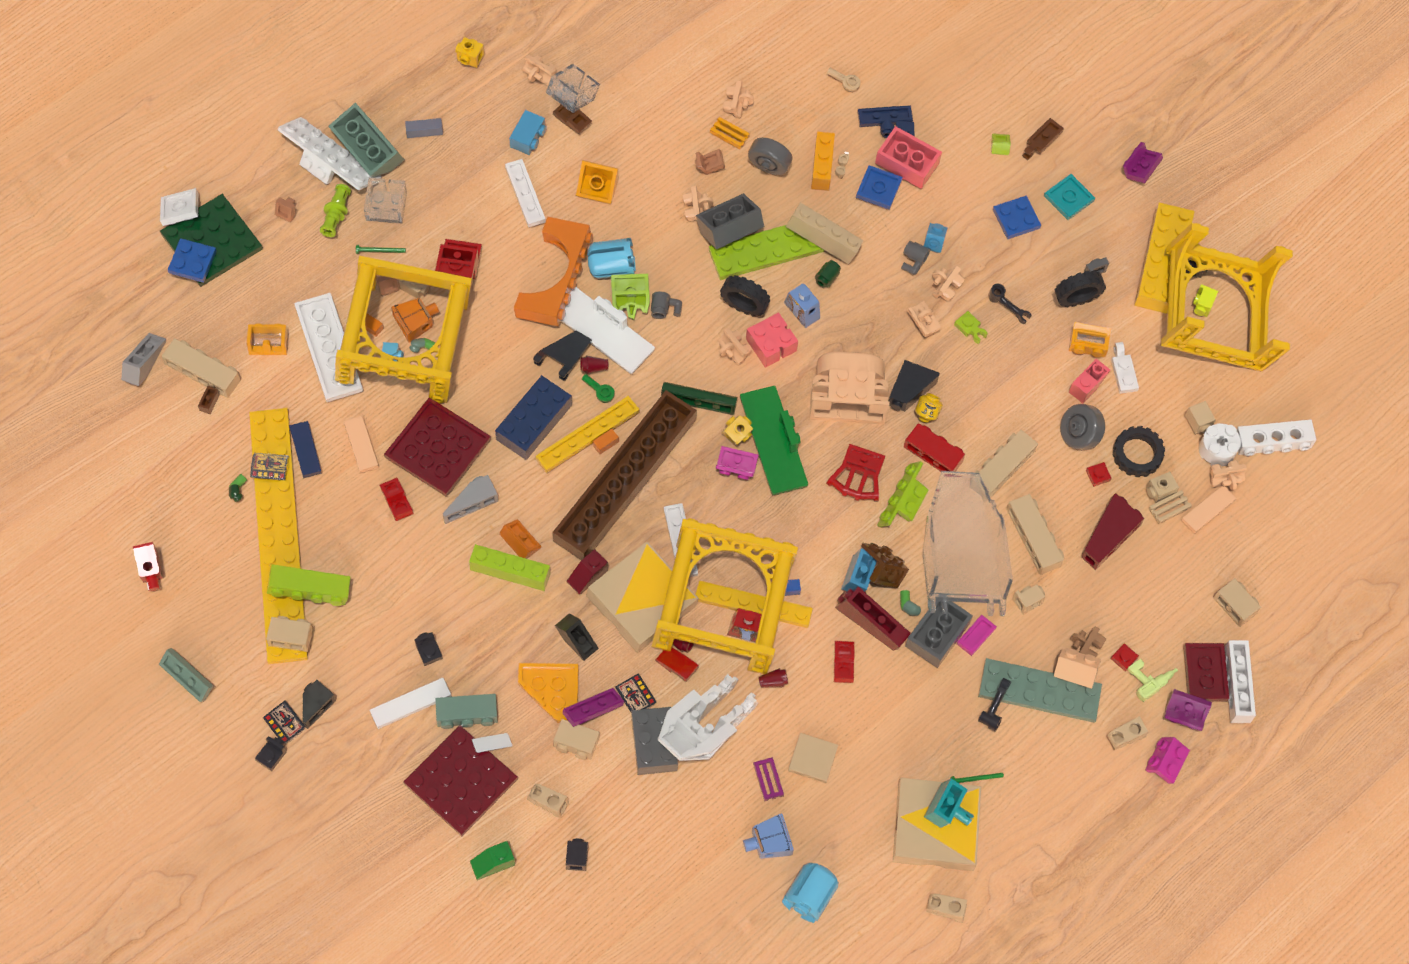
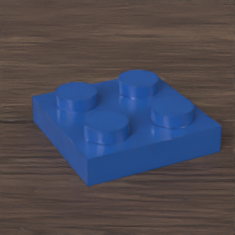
M869 165L857 191L856 198L890 210L903 177Z
M1027 195L993 206V212L1007 240L1041 228V223Z
M180 238L168 267V273L204 283L217 250L215 247Z

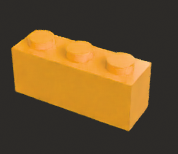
M817 131L811 189L829 191L835 133Z

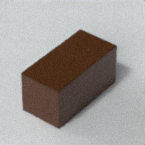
M207 386L198 404L199 411L211 415L220 396L218 389Z

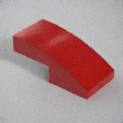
M398 478L379 485L395 521L414 514Z
M835 641L834 682L854 683L855 649L853 641Z
M671 647V651L663 650L655 659L670 673L673 671L685 682L699 668L696 662Z

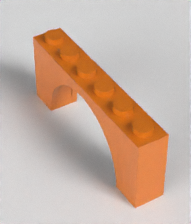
M547 216L542 230L544 242L557 246L566 254L569 259L568 269L563 278L547 290L536 293L519 292L514 305V312L516 318L559 326L560 321L565 317L566 304L569 305L571 290L576 287L577 274L581 273L582 260L587 256V246L592 242L593 233H591L590 225Z

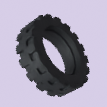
M1084 271V273L1080 272L1074 276L1067 277L1068 279L1062 280L1054 289L1061 306L1075 307L1098 298L1106 290V285L1100 272Z
M737 275L727 277L720 290L721 297L724 298L723 300L726 303H729L730 307H734L737 311H742L746 315L761 316L771 301L770 295L767 294L765 289H762L761 285L755 284L753 280H747L746 277H739Z
M1132 426L1128 430H1123L1113 446L1112 455L1115 457V464H1118L1119 469L1122 472H1127L1126 474L1129 476L1147 477L1150 473H1155L1165 456V446H1163L1162 438L1160 439L1156 432H1152V429H1145L1143 426H1137V428ZM1132 439H1140L1147 442L1154 451L1153 460L1146 464L1132 462L1124 453V444Z

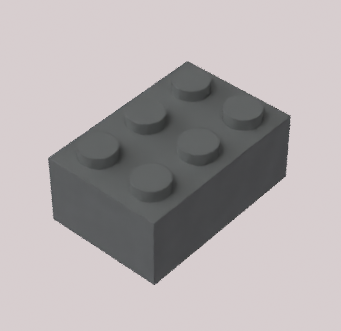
M744 193L696 215L700 234L716 249L722 248L765 227L761 209Z
M940 594L908 637L905 647L938 668L970 625L973 615Z
M671 707L631 710L637 775L675 772L678 770L677 758L658 741L666 713Z

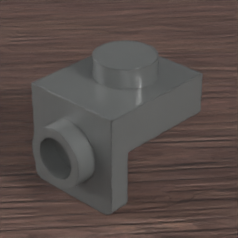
M1106 257L1094 259L1089 264H1086L1084 271H1096L1102 274L1107 271L1109 261Z

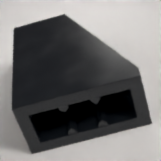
M904 360L889 396V406L894 410L905 412L922 395H925L937 384L940 373Z

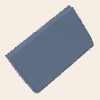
M441 118L405 121L407 138L443 135Z

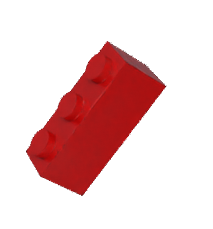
M918 423L905 439V449L949 478L953 476L964 461L965 453L961 448L951 445L943 436L936 435L925 425L922 426Z

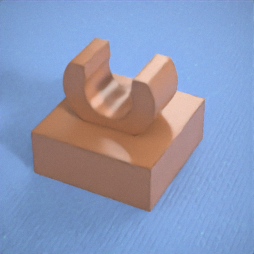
M279 197L275 204V215L291 222L295 215V200L290 197L286 200Z
M381 275L377 277L381 296L399 291L397 279Z

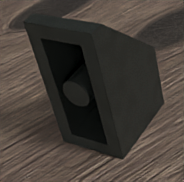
M569 613L554 625L563 640L582 660H586L599 649L582 621Z
M318 680L314 683H309L303 693V723L307 729L336 702L334 694Z

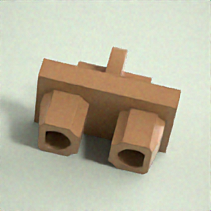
M1095 626L1087 638H1085L1086 632L1083 630L1080 634L1074 633L1071 636V640L1074 642L1072 647L1077 650L1079 646H1082L1079 653L1097 657L1098 653L1089 648L1092 644L1101 649L1106 638L1098 633L1100 629Z

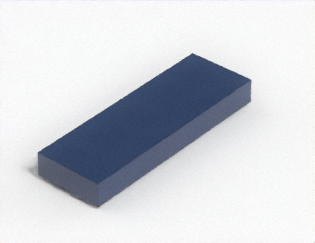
M911 105L862 108L857 111L859 127L880 126L886 120L892 121L894 125H896V121L913 122Z
M308 421L289 425L303 478L322 474Z

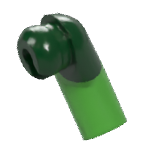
M242 474L229 485V497L235 502H239L243 498V495L240 493V487L247 479Z

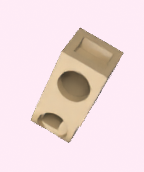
M1139 716L1114 729L1107 736L1114 749L1117 750L1127 744L1147 737L1148 730Z
M535 784L527 797L531 803L553 813L558 818L562 817L569 804L567 796L540 784Z
M930 894L926 911L963 923L967 900L941 894Z

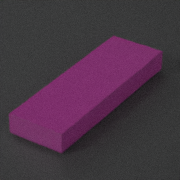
M611 688L564 708L563 715L575 727L623 706L624 700L614 688Z

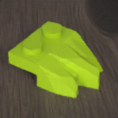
M648 274L611 275L613 307L617 310L627 308L628 317L632 320L635 318L637 309L647 313L650 303Z

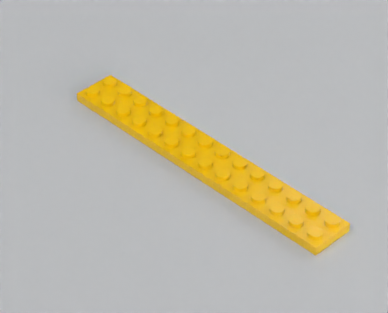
M288 408L249 412L252 457L254 458V453L289 456L285 480L254 478L266 638L271 617L285 616L289 620H305L303 599L294 600L287 596L274 597L271 594H267L269 572L272 564L301 569ZM256 455L258 456L256 468L259 469H255L254 464V470L285 471L287 458ZM270 457L275 460L272 462H279L282 465L278 467L271 465L274 468L266 470L265 465H259L258 461H266ZM279 467H283V468H284V469H281V470H283V471L274 470V469H280ZM266 640L268 665L308 660V652L269 646Z

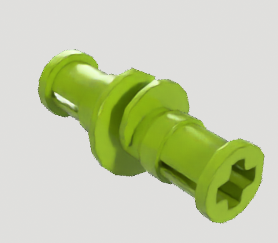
M337 184L335 186L336 192L331 202L324 206L326 216L324 224L320 227V233L326 237H334L336 235L335 229L337 224H339V221H343L344 215L348 213L345 204L351 189L347 185Z

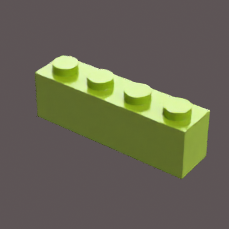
M476 544L469 560L471 571L545 591L550 577V565Z
M272 564L269 572L267 594H271L274 597L287 596L294 600L307 599L314 603L327 602L333 606L345 605L348 599L350 576Z

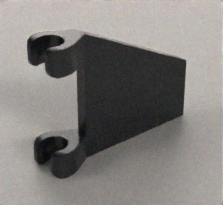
M576 330L536 353L533 358L534 364L541 366L547 355L564 365L559 371V378L566 381L571 370L592 342V339Z

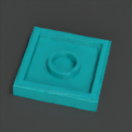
M1072 174L1044 193V197L1067 220H1070L1095 201V197Z

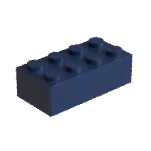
M541 375L495 430L496 440L527 460L572 406V395Z

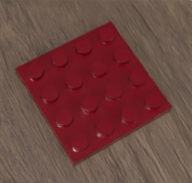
M429 397L384 453V457L447 497L490 442L491 436Z
M459 725L403 783L463 837L518 780V776L490 751L477 753L472 739L475 738Z

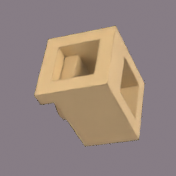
M399 280L400 289L415 298H421L430 288V285Z
M1027 586L1021 592L1019 590L1015 592L1013 601L1022 614H1025L1043 604L1045 592L1041 586Z

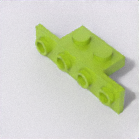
M921 461L910 463L905 468V474L897 483V489L889 498V504L881 513L877 526H890L897 513L908 522L913 521L929 489L915 479L923 465Z

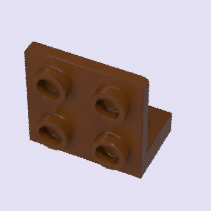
M862 543L861 547L879 562L869 579L875 584L898 588L909 571V568L904 565L905 561L898 556H894L892 554L893 551L885 545L880 547L875 543Z

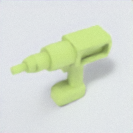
M1139 659L1128 668V672L1144 684L1136 692L1137 697L1143 702L1159 692L1168 683V680L1174 676V673L1178 671L1175 668L1165 674H1160L1156 678H1153L1151 675L1147 677L1140 671L1144 667L1142 659Z

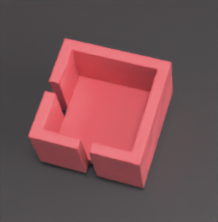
M779 312L747 328L746 340L765 368L779 361L780 353L781 357L785 358L797 351L798 340L791 329H787L788 325Z

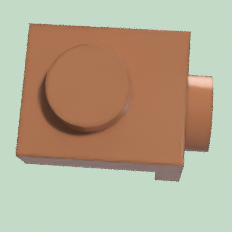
M720 149L702 155L700 152L695 153L696 167L706 175L725 167L723 154Z

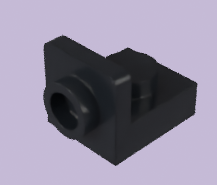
M433 632L422 633L414 639L424 666L443 659Z
M268 736L266 738L267 743L255 757V761L272 772L286 754L285 744L276 737L272 739Z

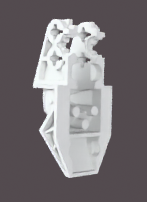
M727 674L718 686L714 685L702 696L695 690H692L667 711L658 741L679 761L710 759L725 741L737 731L736 727L755 709L758 704L755 699L756 695L751 692L741 705L734 706L731 712L721 716L715 728L712 724H707L703 728L699 722L731 692L738 679L736 677L732 678Z

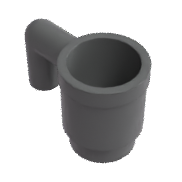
M909 241L903 254L914 260L915 263L911 266L904 262L901 269L916 275L920 267L927 260L931 249L917 242Z
M654 292L652 294L651 316L656 319L666 318L669 305L674 306L673 315L680 317L682 301L671 298L665 292Z

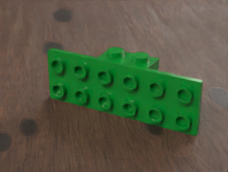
M776 386L740 394L745 415L752 423L750 425L753 428L751 433L771 494L777 495L807 487L808 481L798 454V446L801 444L798 432L795 433L793 416L789 415L788 410L784 411Z

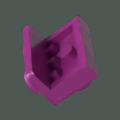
M1140 142L1128 160L1124 162L1123 169L1126 178L1146 183L1162 161V153L1147 150L1145 143Z
M1174 689L1166 706L1164 718L1171 722L1188 726L1191 729L1202 731L1212 702Z

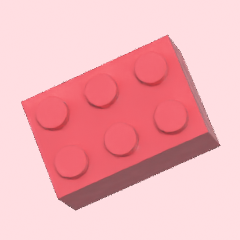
M895 126L878 150L875 164L903 177L902 179L922 189L939 165L942 151Z

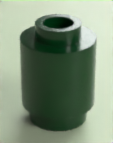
M833 260L826 262L815 275L816 283L823 288L830 287L840 274V265Z

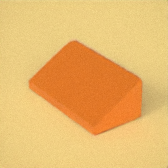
M518 519L505 524L500 531L501 537L519 557L527 559L542 547Z

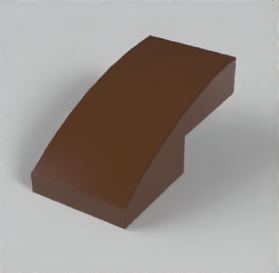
M566 100L553 111V115L558 120L579 134L592 123L588 116L580 109L576 110Z

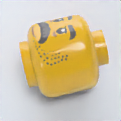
M927 393L919 398L915 412L919 415L921 421L929 422L938 418L943 404L938 396Z

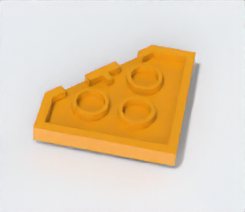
M519 663L518 685L557 723H560L562 719L567 720L563 715V709L578 703V664Z

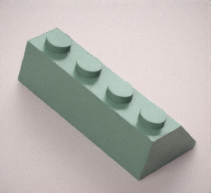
M356 102L328 126L371 177L391 172L405 160Z

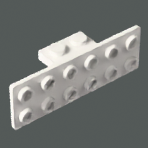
M300 117L278 127L279 132L304 150L299 165L326 185L331 183L334 173L357 190H361L381 180L380 175L371 177L348 150L342 148L333 139L323 134L321 130L315 128L306 119Z
M577 287L572 289L569 305L566 304L565 317L561 321L572 330H577L591 338L593 346L627 372L633 374L651 355L655 347L627 326L626 314L622 310L614 308L609 300L603 299L600 296L593 300Z

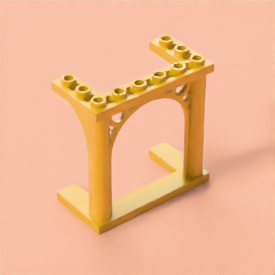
M1191 223L1166 247V254L1171 255L1167 334L1161 339V346L1262 372L1290 350V343L1276 339H1272L1268 343L1269 298L1272 285L1280 267L1293 257V250L1286 249L1283 246H1275L1259 261H1254L1247 257L1224 253L1214 248L1202 247L1198 243L1209 234V227L1202 226L1199 223ZM1188 260L1195 261L1197 268L1192 267ZM1204 270H1216L1231 276L1242 286L1247 294L1251 308L1249 352L1193 338L1205 326L1204 320L1188 316L1184 319L1186 287L1194 274ZM1242 275L1251 276V280L1249 282L1244 281Z
M359 255L357 280L341 348L340 350L337 349L335 381L341 384H354L356 369L361 372L370 371L381 376L390 375L401 380H415L420 384L430 383L429 397L438 403H447L452 375L450 371L463 310H467L472 278ZM377 275L450 290L440 336L437 342L426 352L413 357H396L381 351L370 340L366 331L365 319L371 292L376 290ZM360 337L365 339V342L357 344V342H360ZM363 347H370L372 350L368 355L359 354V350ZM424 358L430 360L433 367H424L421 360ZM411 362H415V363L418 364V366H417V365H412V364H410V363H411Z
M692 518L683 519L676 544L678 549L668 590L651 647L671 651L673 640L678 639L751 657L747 670L766 674L774 657L775 648H773L790 570L798 547L789 542H776L769 537L760 538L752 533L736 532L732 528H719L712 523H699ZM700 538L709 541V549H703L700 546ZM714 542L722 543V545L716 546ZM696 550H697L698 552H700L699 555H693V554L696 552ZM719 551L737 552L750 558L762 571L766 581L767 593L756 643L678 625L690 573L698 561L705 556ZM751 551L759 552V555H753ZM766 554L773 556V560L769 564L761 562V558ZM767 569H770L772 574L768 573Z

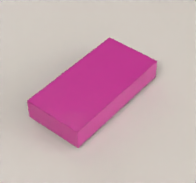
M981 615L957 641V645L972 656L996 630L997 626Z

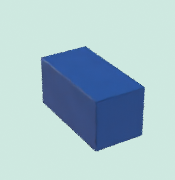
M788 580L785 596L800 595V580Z

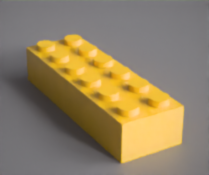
M1159 202L1154 214L1134 306L1168 314L1171 255L1166 254V247L1192 223L1195 211Z

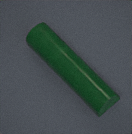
M663 382L661 395L667 390L692 407L730 415L735 414L738 400L736 396Z

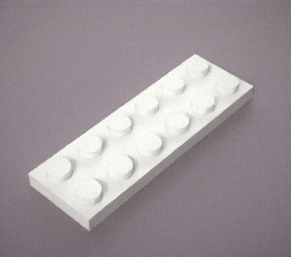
M331 293L294 303L326 402L363 392L357 370L355 372L354 384H341L335 381L337 349L340 350L344 332Z

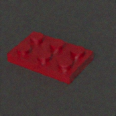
M1185 643L1184 656L1188 694L1207 701H1228L1230 698L1224 643Z

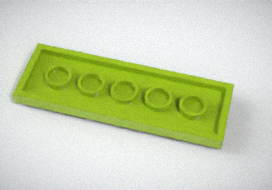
M786 225L744 236L722 248L716 249L711 245L708 249L720 280H724L729 276H739L824 252V249L787 228Z

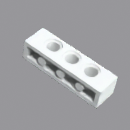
M1312 420L1239 426L1237 428L1241 439L1238 455L1252 456L1256 453L1271 454L1274 451L1290 452L1295 449L1305 451L1312 448L1316 442Z
M1229 640L1225 646L1230 698V722L1251 723L1256 716L1249 641Z

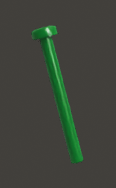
M357 244L355 248L356 254H359V251L406 253V248L359 247Z
M1002 772L963 778L951 776L950 779L957 783L1003 778L1004 774Z

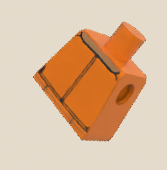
M420 298L391 307L392 316L408 343L433 327L431 316L439 313L435 302L425 306Z

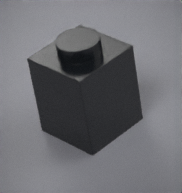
M579 838L568 841L566 870L586 871L588 842H584L583 839Z

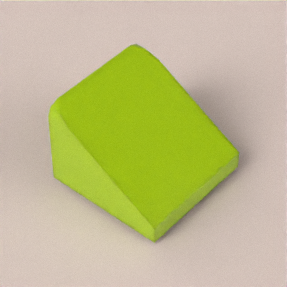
M992 134V154L1009 155L1011 146L1010 135Z

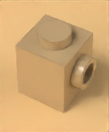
M1206 401L1189 407L1185 414L1195 434L1205 433L1207 428L1214 425L1216 421Z
M1167 472L1151 479L1146 490L1148 496L1157 503L1177 493L1179 486L1171 472Z

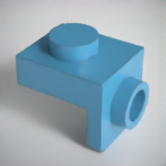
M930 223L924 246L930 248V251L941 253L948 227L938 223Z

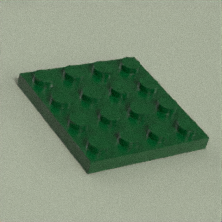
M223 193L198 208V217L170 224L160 230V234L174 253L180 238L216 248L217 252L204 283L196 281L200 287L263 250L262 244Z

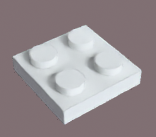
M196 188L161 197L160 222L162 226L198 217L199 193Z

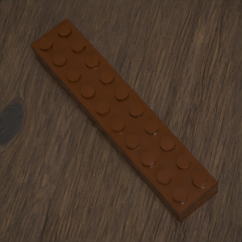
M665 390L552 532L553 542L580 560L592 552L696 421L697 410Z

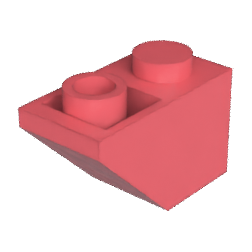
M1096 358L1072 383L1069 393L1084 404L1109 374L1110 369Z

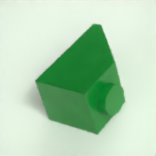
M508 841L487 848L470 860V864L476 879L480 880L515 866V859Z

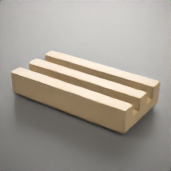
M1182 490L1149 507L1158 524L1192 507V504L1187 501L1188 498L1184 497ZM1180 498L1179 500L1175 501L1174 503H1172V504H1170V505H1168V506H1166V507H1164V508H1162V509H1160V510H1158V511H1155L1156 509H1158V508H1160V507H1162V506H1164V505H1166V504H1168V503H1170V502H1172V501H1174V500ZM1182 503L1184 504V506H1182V507H1180V508H1178V509H1176V510H1174V511H1172V512H1170V513H1168V514H1166V515H1164V516H1162V517H1159L1160 514H1162V513H1164V512H1166V511H1168V510H1170V509H1172V508H1174V507H1176V506H1178V505H1180V504H1182Z

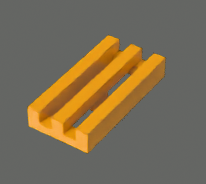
M721 117L717 119V122L710 129L711 134L738 149H741L750 137V133Z

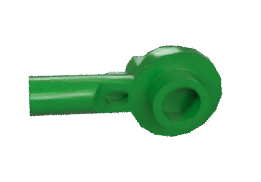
M587 374L582 377V380L596 391V397L599 401L607 403L614 398L615 391L612 386L607 384L600 385Z

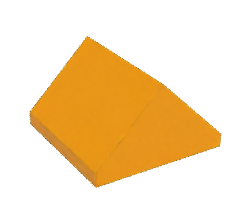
M582 160L576 196L611 204L618 183V168Z

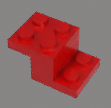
M445 239V243L440 245L435 271L476 280L482 244Z

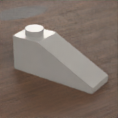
M148 333L123 361L121 380L139 386L151 371L166 343V339Z
M488 475L476 477L444 511L443 519L445 524L498 502V494Z

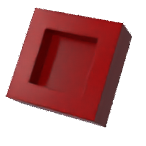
M1105 462L1086 468V473L1093 487L1110 482L1112 479Z
M1124 643L1113 654L1111 660L1126 672L1138 659L1139 655Z

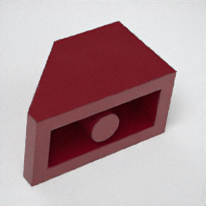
M594 549L580 561L566 582L581 595L591 584L608 571V561Z

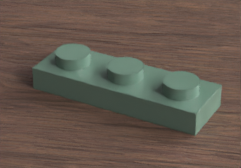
M174 649L166 650L159 665L199 702L205 701L213 685Z

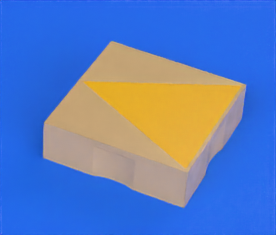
M646 542L587 589L586 596L616 626L619 633L637 653L653 641L657 622L661 618L672 568ZM688 586L686 587L679 620L696 607L699 599Z
M900 778L896 809L897 829L894 835L892 863L920 866L936 865L947 869L974 871L977 865L981 786L960 784L968 789L960 806L974 814V817L970 818L972 819L971 823L966 826L953 817L950 824L940 828L924 816L943 782Z

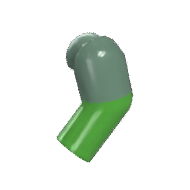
M427 338L413 339L409 348L413 352H419L421 347L430 349L436 342Z
M900 591L901 609L911 616H918L921 613V608L910 601V591Z

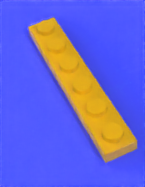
M628 395L535 456L536 460L545 472L548 473L591 445L593 440L610 429L617 428L640 413V409Z
M700 580L695 594L699 598L698 602L734 611L741 608L760 614L763 612L766 596ZM783 601L779 621L808 628L813 608Z

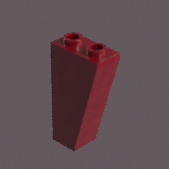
M1115 493L1081 558L1093 569H1098L1142 525L1145 518L1141 512L1133 509L1124 497Z
M859 586L853 590L850 588L846 593L843 592L837 599L839 603L835 608L893 651L900 648L911 634Z

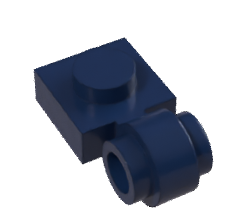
M886 120L880 125L882 137L887 138L895 126L892 121ZM896 121V127L915 137L914 122Z

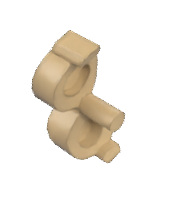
M849 152L839 156L838 164L840 166H837L835 174L839 178L845 175V166L849 160Z

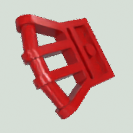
M849 444L842 465L827 480L826 484L833 486L842 493V496L846 497L848 495L854 497V500L879 501L878 477L885 460V455ZM845 470H849L850 473L844 486L837 478ZM855 473L863 475L858 490L850 488ZM867 478H872L873 492H862Z

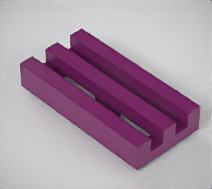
M773 757L753 762L764 802L769 799H776V797H784ZM767 763L770 764L778 792H774ZM759 765H762L770 794H767Z

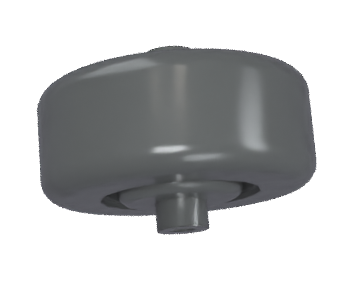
M761 137L755 139L748 151L749 160L760 170L772 175L785 174L793 160L791 152L784 145L770 138Z
M1073 405L1066 410L1061 419V436L1064 442L1071 448L1080 450L1092 449L1101 442L1104 436V416L1098 408L1092 405Z

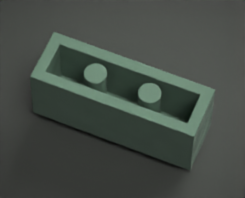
M496 694L435 698L437 726L443 729H450L453 726L459 725L462 727H472L473 724L491 726L493 723H498Z

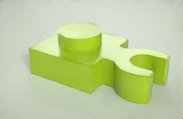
M969 311L964 313L954 323V326L966 337L971 334L974 342L977 344L981 341L977 335H982L984 338L987 337V331L979 328L981 323Z

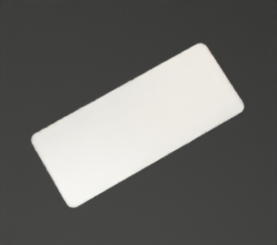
M508 733L472 739L477 753L512 746Z

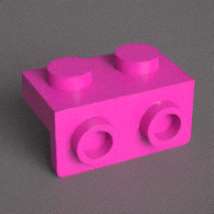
M721 446L716 469H720L719 473L730 475L733 472L738 474V478L749 480V477H754L759 454Z
M1162 737L1157 742L1156 749L1148 760L1145 770L1148 773H1156L1168 784H1174L1190 750L1175 737Z

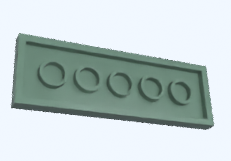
M986 658L978 697L993 700L1002 679L1005 678L1011 681V684L1001 701L1003 703L1093 723L1096 722L1102 689L1101 683L1094 682L1091 689L1054 677V673Z

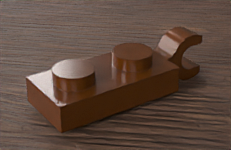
M1049 118L1027 140L1029 146L1025 148V153L1022 156L1029 160L1035 151L1041 154L1063 132L1064 128Z

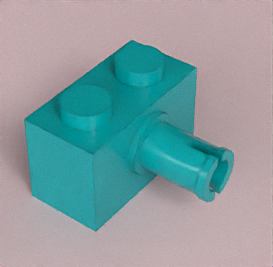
M953 779L941 783L924 817L940 828L950 824L953 817L968 826L972 821L970 818H973L974 814L960 806L968 789Z

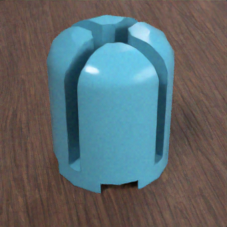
M631 238L599 241L590 244L587 250L588 266L594 278H609L611 275L635 274V256L631 249V246H633Z
M807 863L803 865L784 896L782 903L789 910L793 908L801 914L800 918L814 923L818 921L838 889L839 882L828 868L817 863Z

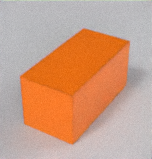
M368 313L366 314V331L377 337L384 329L383 323Z
M610 429L593 440V447L600 455L619 443V437L613 429Z

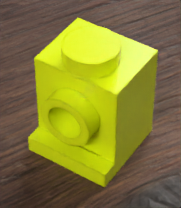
M1201 284L1193 302L1196 305L1193 312L1199 316L1208 317L1218 291Z

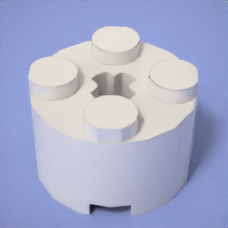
M1220 423L1209 426L1199 443L1201 458L1211 463V466L1219 464L1221 467L1227 466L1241 447V439L1237 429L1233 425Z

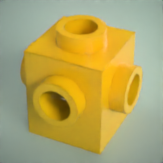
M464 37L455 49L457 61L477 68L484 56V44L477 42L475 39Z
M739 415L736 418L732 416L725 423L727 427L722 431L735 446L741 441L745 442L752 435L750 431L753 428L750 426L752 424L746 416L742 417Z

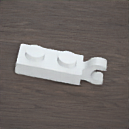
M1123 342L1115 343L1116 347H1113L1116 357H1112L1111 363L1119 394L1136 392L1139 390L1131 355H1125Z

